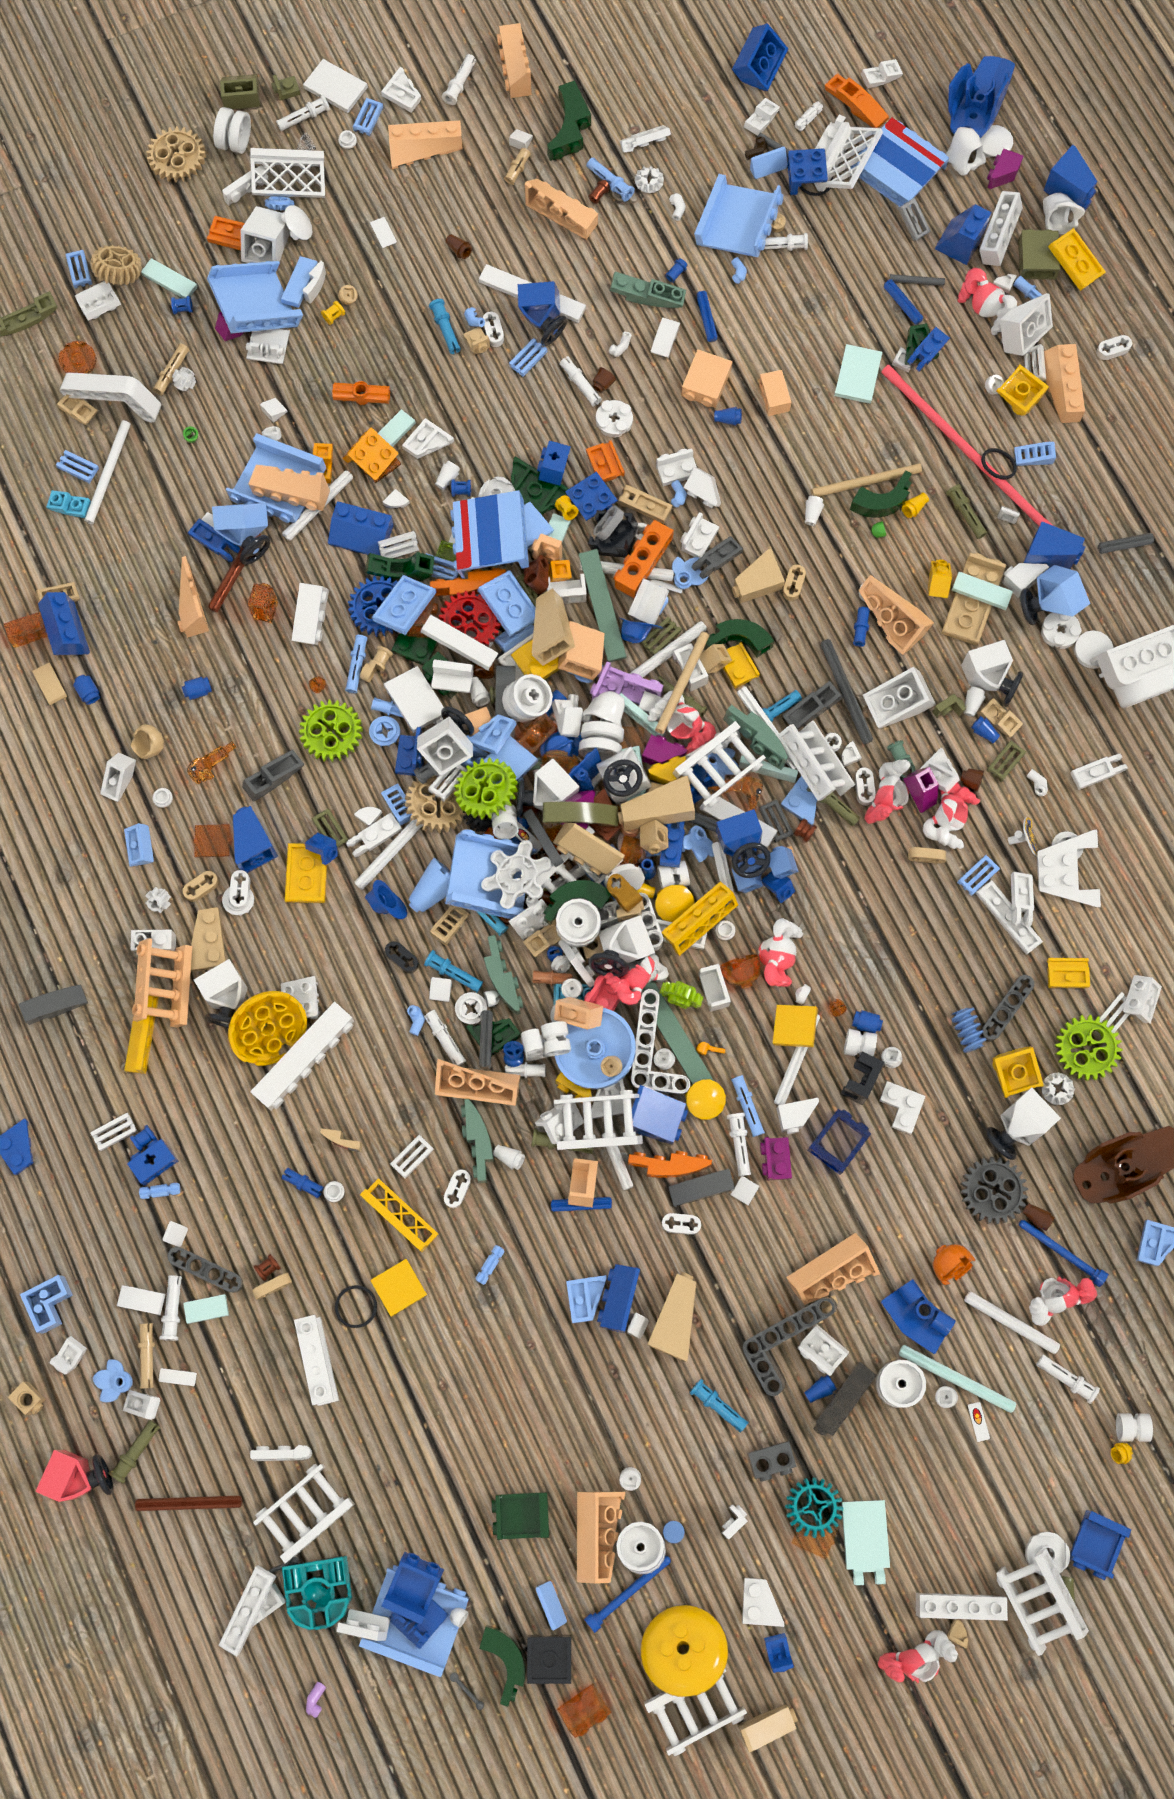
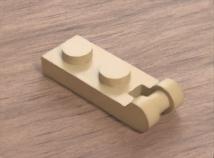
M625 485L623 494L619 496L617 504L620 506L628 507L663 524L672 510L671 504L629 485ZM630 496L634 497L633 501L629 499Z

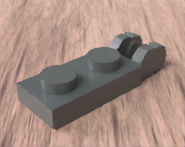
M730 536L703 554L700 559L693 563L692 569L697 571L706 563L708 566L699 574L704 579L713 571L715 572L743 553V548Z

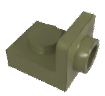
M273 75L272 89L274 94L278 93L280 101L300 95L295 76L278 80L277 76Z
M953 694L936 705L932 713L938 718L941 715L945 717L954 710L958 716H961L965 711V704L961 698H957Z

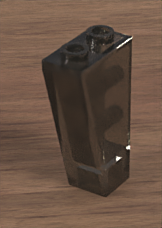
M857 1362L811 1422L815 1425L813 1430L822 1437L833 1436L877 1375L861 1362Z

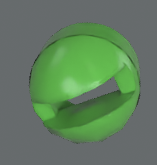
M186 427L183 431V437L187 442L193 443L198 439V431L195 427ZM194 432L195 435L188 439V437L192 435V433Z
M883 521L873 525V536L877 538L886 536Z

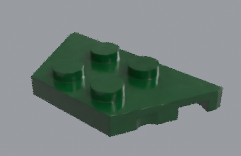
M515 456L513 458L511 483L515 491H520L524 499V505L531 502L539 513L543 515L556 508L555 502L558 498L564 495L568 496L565 493L569 489L563 484L559 486L538 480L540 472Z

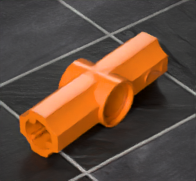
M358 381L354 384H333V400L355 401L359 405H365L368 402L386 404L390 402V386L368 385L363 381Z

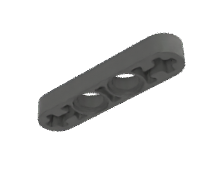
M532 809L524 812L525 819L554 866L558 867L564 863Z
M1020 976L981 1029L984 1031L981 1036L986 1038V1041L992 1042L1000 1036L1033 990L1034 980L1031 976ZM1026 980L1028 982V987H1025L1021 993L1018 992L1019 988L1022 986L1021 982H1024ZM1010 995L1018 998L1019 1002L1017 1005H1011L1008 1002ZM998 1011H1004L1007 1014L1006 1021H1000L997 1018ZM994 1023L999 1025L993 1031L995 1035H987L988 1031L986 1028L990 1029Z
M173 1247L168 1252V1261L172 1265L228 1292L237 1293L243 1287V1280L239 1275L181 1247ZM181 1251L180 1255L188 1259L186 1267H183L185 1262L181 1260L174 1262V1253ZM200 1260L202 1263L201 1269L193 1271L191 1269L192 1261ZM214 1268L220 1271V1277L217 1280H211L209 1277V1272ZM225 1272L228 1273L226 1278L233 1280L235 1277L237 1278V1287L233 1286L230 1289V1284L223 1281V1285H220L224 1279Z

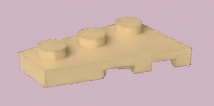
M218 907L198 910L191 943V972L213 969L226 961L220 910Z

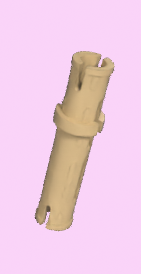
M184 344L178 345L164 371L160 372V377L152 388L156 394L163 396L169 383L173 382L172 376L175 370H178L189 352V348Z
M153 1323L139 1324L140 1389L154 1388L153 1347H155V1342H153Z

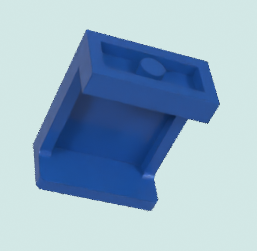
M1086 1510L1070 1551V1560L1074 1562L1072 1566L1083 1571L1088 1568L1094 1571L1093 1576L1104 1581L1106 1577L1113 1579L1114 1574H1112L1124 1539L1125 1537L1129 1538L1131 1529L1093 1511Z
M404 1552L381 1607L422 1624L444 1569L434 1562L420 1559L414 1553Z

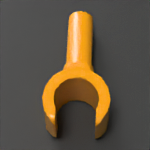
M706 1042L699 1043L696 1048L697 1053L706 1056L708 1050L725 1054L724 1048L713 1047Z

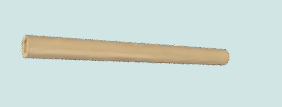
M919 463L811 489L812 496L820 497L901 478L905 470L914 475L922 473V467Z
M700 633L655 728L656 732L664 734L707 643L708 633Z

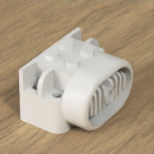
M1174 625L1109 649L1090 659V663L1098 661L1102 671L1099 677H1104L1108 687L1114 690L1121 708L1135 705L1174 689Z

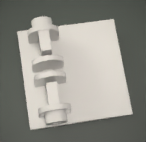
M270 329L252 331L250 343L247 342L246 350H248L246 359L283 364L290 330Z
M527 896L526 904L529 908L509 921L522 940L530 937L542 927L549 925L544 921L546 915L543 912L548 906L543 899L538 900Z
M315 976L281 983V992L295 997L303 1006L307 1018L318 1019L320 1012L318 1010L319 1000H317V997H319V994H317L318 982H316Z

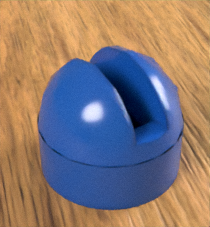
M554 945L547 950V958L551 962L557 956H563V951L559 946ZM559 950V953L550 955V952Z

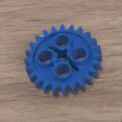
M373 576V581L371 582L366 578L367 584L365 585L359 582L360 589L354 587L355 594H350L352 600L348 601L350 606L348 611L349 614H352L350 617L352 621H355V626H360L361 632L367 629V633L370 635L374 631L376 637L379 632H382L383 636H386V631L393 634V629L374 622L373 619H368L367 616L375 614L378 610V605H381L386 599L383 596L392 591L398 582L397 580L392 583L391 577L384 581L383 576H381L380 580ZM366 597H373L371 601L364 600Z

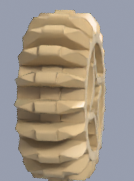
M104 245V248L98 247V250L94 251L91 258V269L94 276L99 277V280L105 281L106 284L128 285L129 282L134 283L140 276L142 270L141 258L133 250H127V247L122 248L113 245L108 247Z

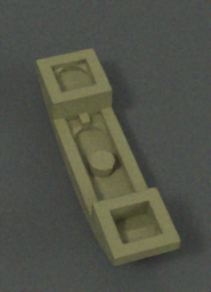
M49 291L33 298L35 302L6 316H0V337L25 330L51 315L58 308L51 292Z
M543 802V823L562 824L566 822L617 827L618 806L590 802Z

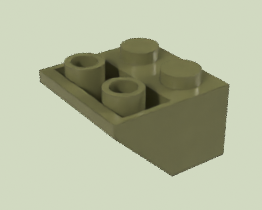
M258 74L221 78L220 89L224 107L230 109L260 107Z

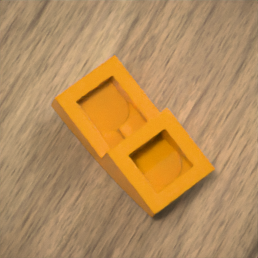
M314 443L313 455L323 458L326 465L323 475L326 482L331 483L333 444Z
M569 560L550 561L548 570L550 582L566 581L572 578Z

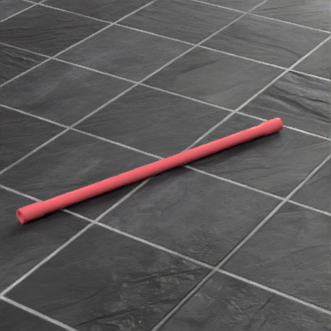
M887 365L881 373L903 392L1038 526H1040L1041 522L1052 525L1006 480L990 475L982 465V456L927 404L890 365ZM985 460L987 466H988L993 472H995L996 474H999V473Z

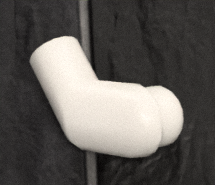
M675 193L669 198L671 204L676 207L672 218L680 221L686 205L682 196Z
M1032 769L1026 777L1034 782L1035 793L1038 796H1045L1048 791L1047 780Z

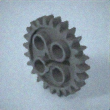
M990 1157L989 1162L985 1158L981 1159V1165L977 1161L973 1163L975 1169L969 1167L967 1170L970 1175H963L967 1182L960 1183V1185L966 1187L960 1191L961 1194L966 1195L962 1202L969 1203L966 1210L972 1208L971 1216L978 1213V1221L983 1220L985 1217L987 1224L991 1223L993 1219L995 1225L1000 1222V1218L1003 1223L1008 1222L1007 1216L1011 1220L1015 1219L1014 1213H1021L1018 1207L1026 1206L1022 1200L1028 1199V1196L1024 1195L1023 1192L1029 1189L1022 1186L1027 1180H1020L1019 1178L1023 1172H1015L1017 1165L1010 1168L1009 1160L1002 1164L1001 1157L996 1162L993 1157ZM985 1172L993 1174L994 1179L992 1182L985 1179ZM980 1181L985 1186H981L977 1182ZM1005 1181L1011 1183L1012 1191L1004 1189L1003 1184ZM994 1186L996 1187V1192H998L995 1195L992 1194L993 1190L990 1189ZM977 1190L984 1192V1200H979L976 1197ZM1003 1195L1009 1196V1197L1011 1198V1200H1008V1199H1007L1006 1197H1004ZM996 1199L1003 1202L1004 1207L1002 1210L995 1207Z

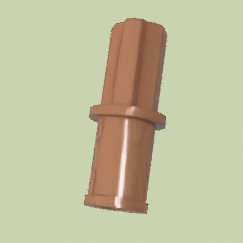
M554 970L551 972L533 971L534 984L542 983L553 986V984H563L565 980L573 978L572 974L554 973Z

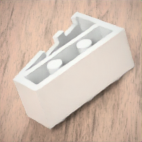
M300 583L291 641L318 645V641H321V627L325 619L329 589L323 586Z

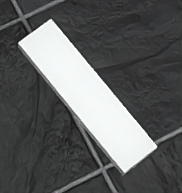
M432 615L429 616L421 629V633L486 670H489L498 655L494 650Z
M721 797L717 798L718 802L711 808L706 806L702 810L719 821L745 812ZM759 820L762 828L760 844L768 848L777 830Z
M992 880L975 893L1026 955L1043 942L1031 927L1024 925V918L1022 916L1018 925L1012 923V904Z
M259 1565L255 1567L218 1646L236 1657L240 1654L276 1575Z

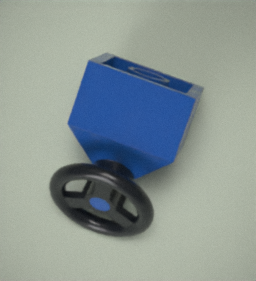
M555 282L517 284L519 309L529 323L544 331L541 345H550L560 336L568 322V318L565 315L553 320L560 314V294Z
M755 809L716 822V833L724 854L732 856L734 872L743 878H754L764 873L769 867L771 856L769 850L763 844H760L762 828ZM757 849L764 853L765 859L758 858ZM738 859L743 861L740 867H738ZM755 864L762 865L756 871L745 872L750 866Z

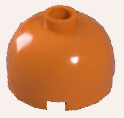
M959 1244L942 1245L936 1251L937 1255L934 1257L933 1270L942 1284L948 1285L951 1284L948 1280L953 1277L957 1281L964 1276L973 1266L971 1261L976 1259L964 1246Z

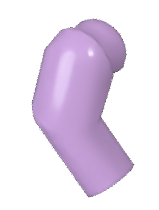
M320 1682L315 1684L307 1697L306 1712L314 1718L322 1710L317 1705V1701L326 1689Z

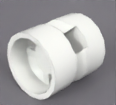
M513 804L512 806H504L506 812L500 809L499 816L492 813L493 834L498 839H511L519 832L516 808Z
M685 860L680 862V868L657 866L661 889L670 885H690Z
M552 1022L541 1026L542 1038L546 1040L543 1044L546 1056H558L571 1052L570 1040L566 1038L569 1034L566 1022Z
M848 1029L844 1045V1055L855 1056L863 1051L874 1056L877 1034L865 1032L861 1035V1032L858 1030Z
M1118 1413L1116 1417L1118 1440L1133 1441L1135 1438L1139 1442H1151L1153 1424L1150 1414H1135L1133 1417L1131 1413Z

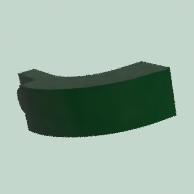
M905 470L896 487L888 493L877 494L860 487L851 503L850 510L871 518L885 517L897 512L909 497L910 492L908 490L912 484L910 481L912 473Z
M416 552L412 557L406 559H392L369 553L367 555L365 573L378 577L383 576L384 581L391 577L392 583L396 580L399 581L403 575L420 582L428 579L433 574L435 556Z
M732 619L716 625L715 634L709 635L704 650L712 644H725L737 641L747 645L758 658L773 648L774 640L760 625L748 620Z
M576 880L568 882L557 888L550 895L549 900L554 905L549 904L543 912L546 915L544 921L551 925L562 905L572 899L590 901L600 912L612 895L606 887L593 881Z
M486 1625L479 1649L496 1654L504 1662L507 1669V1681L500 1704L508 1707L510 1701H515L518 1689L514 1688V1685L521 1687L524 1685L526 1673L524 1657L518 1644L510 1635L498 1628Z

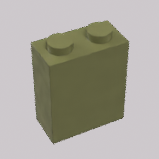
M1027 229L1021 231L1018 239L1019 276H1022L1024 279L1056 280L1060 271V263L1048 246L1059 238V231H1052L1050 229Z

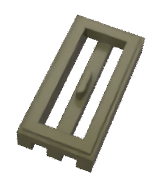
M669 617L658 625L663 628L669 625L649 645L647 644L662 629H654L641 642V645L653 656L666 647L682 631ZM672 629L675 630L655 650L652 649Z
M1010 741L986 771L991 772L995 778L998 777L999 781L1002 782L1025 755L1026 751L1013 741ZM1013 747V751L1003 761L997 770L994 769L995 765L1009 750V748ZM1018 751L1020 754L1002 775L1000 773L1001 770Z
M329 808L311 818L319 832L327 836L318 822V819L322 820L332 838L336 840L337 847L340 848L342 844L348 841ZM325 815H328V817L334 824L335 828L342 837L341 840H339L335 835L334 831L325 819Z

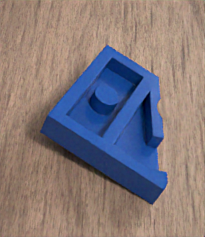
M25 1118L0 1135V1155L14 1175H18L33 1164V1156L30 1149L31 1139L28 1133L29 1122Z

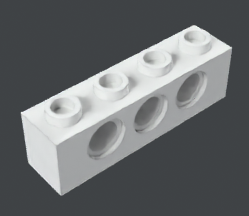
M1002 191L980 247L982 263L985 265L1001 266L1023 208L1020 192Z
M916 1593V1616L920 1618L1008 1621L1007 1597L999 1595Z

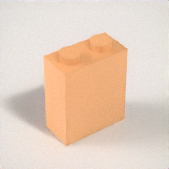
M697 349L683 383L681 396L689 401L700 402L706 407L716 408L730 375L732 361Z
M569 621L575 647L559 656L558 669L594 680L602 670L605 633Z

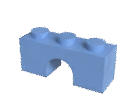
M784 846L772 849L769 867L772 869L774 877L782 879L799 872L791 849ZM764 853L757 855L758 858L765 859ZM743 861L738 863V867L743 864ZM755 864L750 866L745 872L756 871L762 865ZM733 868L731 869L738 891L748 893L763 887L761 875L754 878H743L737 875Z

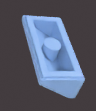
M785 147L752 157L750 171L753 177L758 179L786 169L788 164Z
M534 625L526 627L511 637L505 631L495 638V642L506 653L530 636L534 631Z
M138 823L124 829L129 866L133 867L154 862L149 826Z
M551 1581L537 1586L536 1592L551 1630H555L564 1625L567 1619Z

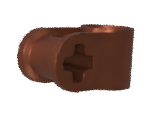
M539 555L537 559L531 562L529 561V567L524 568V582L537 594L545 592L549 586V564L543 555Z

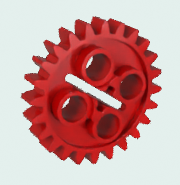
M465 590L464 596L457 592L456 599L450 596V602H444L446 608L441 607L440 612L442 614L439 615V620L464 634L470 631L474 632L477 636L473 639L489 647V641H495L493 635L498 636L499 631L497 629L501 627V624L498 623V619L485 600L482 599L481 594L477 597L475 596V591H472V594L468 595L467 590ZM471 606L473 610L466 612L463 607ZM480 617L487 618L488 622L481 623L478 621V619ZM458 620L461 622V625L454 626L451 622ZM466 620H467V621L473 620V623L470 622L469 624H467V623H466Z

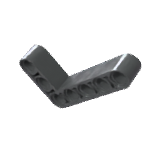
M823 1297L744 1342V1354L768 1395L776 1396L785 1388V1381L768 1350L833 1315L837 1310V1303L834 1298ZM823 1301L831 1303V1312L828 1313L822 1310L821 1305ZM805 1311L813 1314L814 1318L811 1323L804 1320L803 1314ZM787 1321H791L795 1325L793 1333L785 1329ZM769 1331L776 1334L777 1340L775 1343L768 1341L767 1334ZM750 1342L758 1344L759 1350L757 1353L750 1351ZM760 1361L768 1363L769 1370L767 1372L760 1369ZM771 1380H776L779 1383L778 1391L770 1388Z

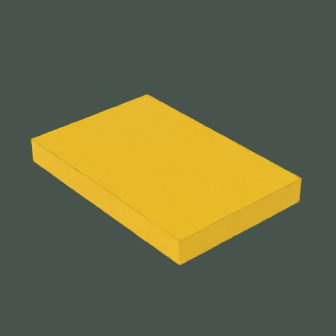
M1074 228L1048 246L1080 291L1106 273Z
M288 843L285 902L325 903L327 865L322 864L321 855L307 850L305 844Z

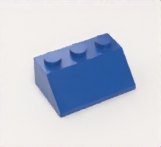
M768 23L754 27L732 71L743 83L763 91H768L788 51V47Z
M337 501L331 518L328 545L366 555L369 553L380 555L378 541L390 538L394 526L392 515Z
M47 592L38 603L53 655L89 654L90 650L75 602L65 592Z
M615 1264L614 1269L610 1268L607 1279L611 1281L610 1288L605 1289L602 1301L606 1302L604 1310L600 1309L597 1322L601 1323V1328L625 1333L639 1277V1268Z

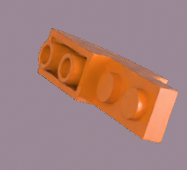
M837 73L825 84L826 91L849 106L851 113L872 128H880L889 119L888 114L878 102L850 77L845 79Z
M493 568L487 571L475 569L472 572H468V579L455 578L446 581L444 579H437L430 582V587L436 589L434 596L450 595L456 599L457 592L464 596L465 590H467L468 595H471L472 591H475V595L479 594L478 588L502 575L506 572V569Z
M676 1151L675 1154L671 1153L670 1161H666V1157L654 1155V1158L646 1157L645 1153L634 1152L633 1155L629 1154L628 1165L648 1168L646 1177L674 1178L703 1171L711 1166L712 1160H709L708 1156L696 1154V1157L687 1156L688 1153L683 1151Z

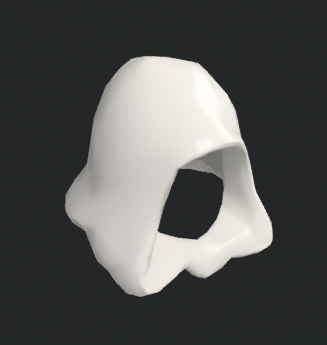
M958 128L946 156L949 157L948 163L960 175L964 176L970 170L974 171L978 166L986 163V157L983 153L980 137L972 128ZM976 150L974 162L968 163L971 152Z
M1061 192L1051 194L1043 200L1045 228L1059 231V234H1065L1071 229H1075L1078 226V220L1085 213L1084 208L1077 205L1066 194ZM1071 209L1074 217L1073 221L1069 223L1068 215Z
M613 691L601 693L582 712L581 721L584 723L592 721V715L600 717V721L622 727L621 719L625 707L624 698Z

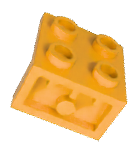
M370 427L342 459L347 463L354 461L373 480H377L395 459L398 452Z

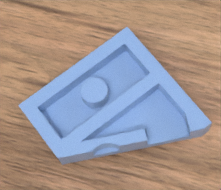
M498 714L490 722L478 728L479 732L471 737L469 735L466 737L474 747L497 755L517 724L515 720Z
M801 776L780 806L800 820L805 818L809 824L813 825L817 799L811 791L808 792L806 790L808 785Z
M1145 1220L1136 1261L1159 1266L1166 1255L1174 1248V1227Z
M606 1275L566 1281L572 1324L593 1321L605 1285Z

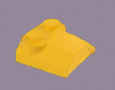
M1019 364L1013 374L996 392L1012 405L1014 413L1025 416L1040 401L1049 386Z
M532 639L513 652L511 657L523 675L534 674L545 680L560 670L558 669L559 657L542 666L532 656Z
M1033 1047L1018 1048L992 1058V1065L997 1072L1005 1098L1031 1088L1044 1086Z

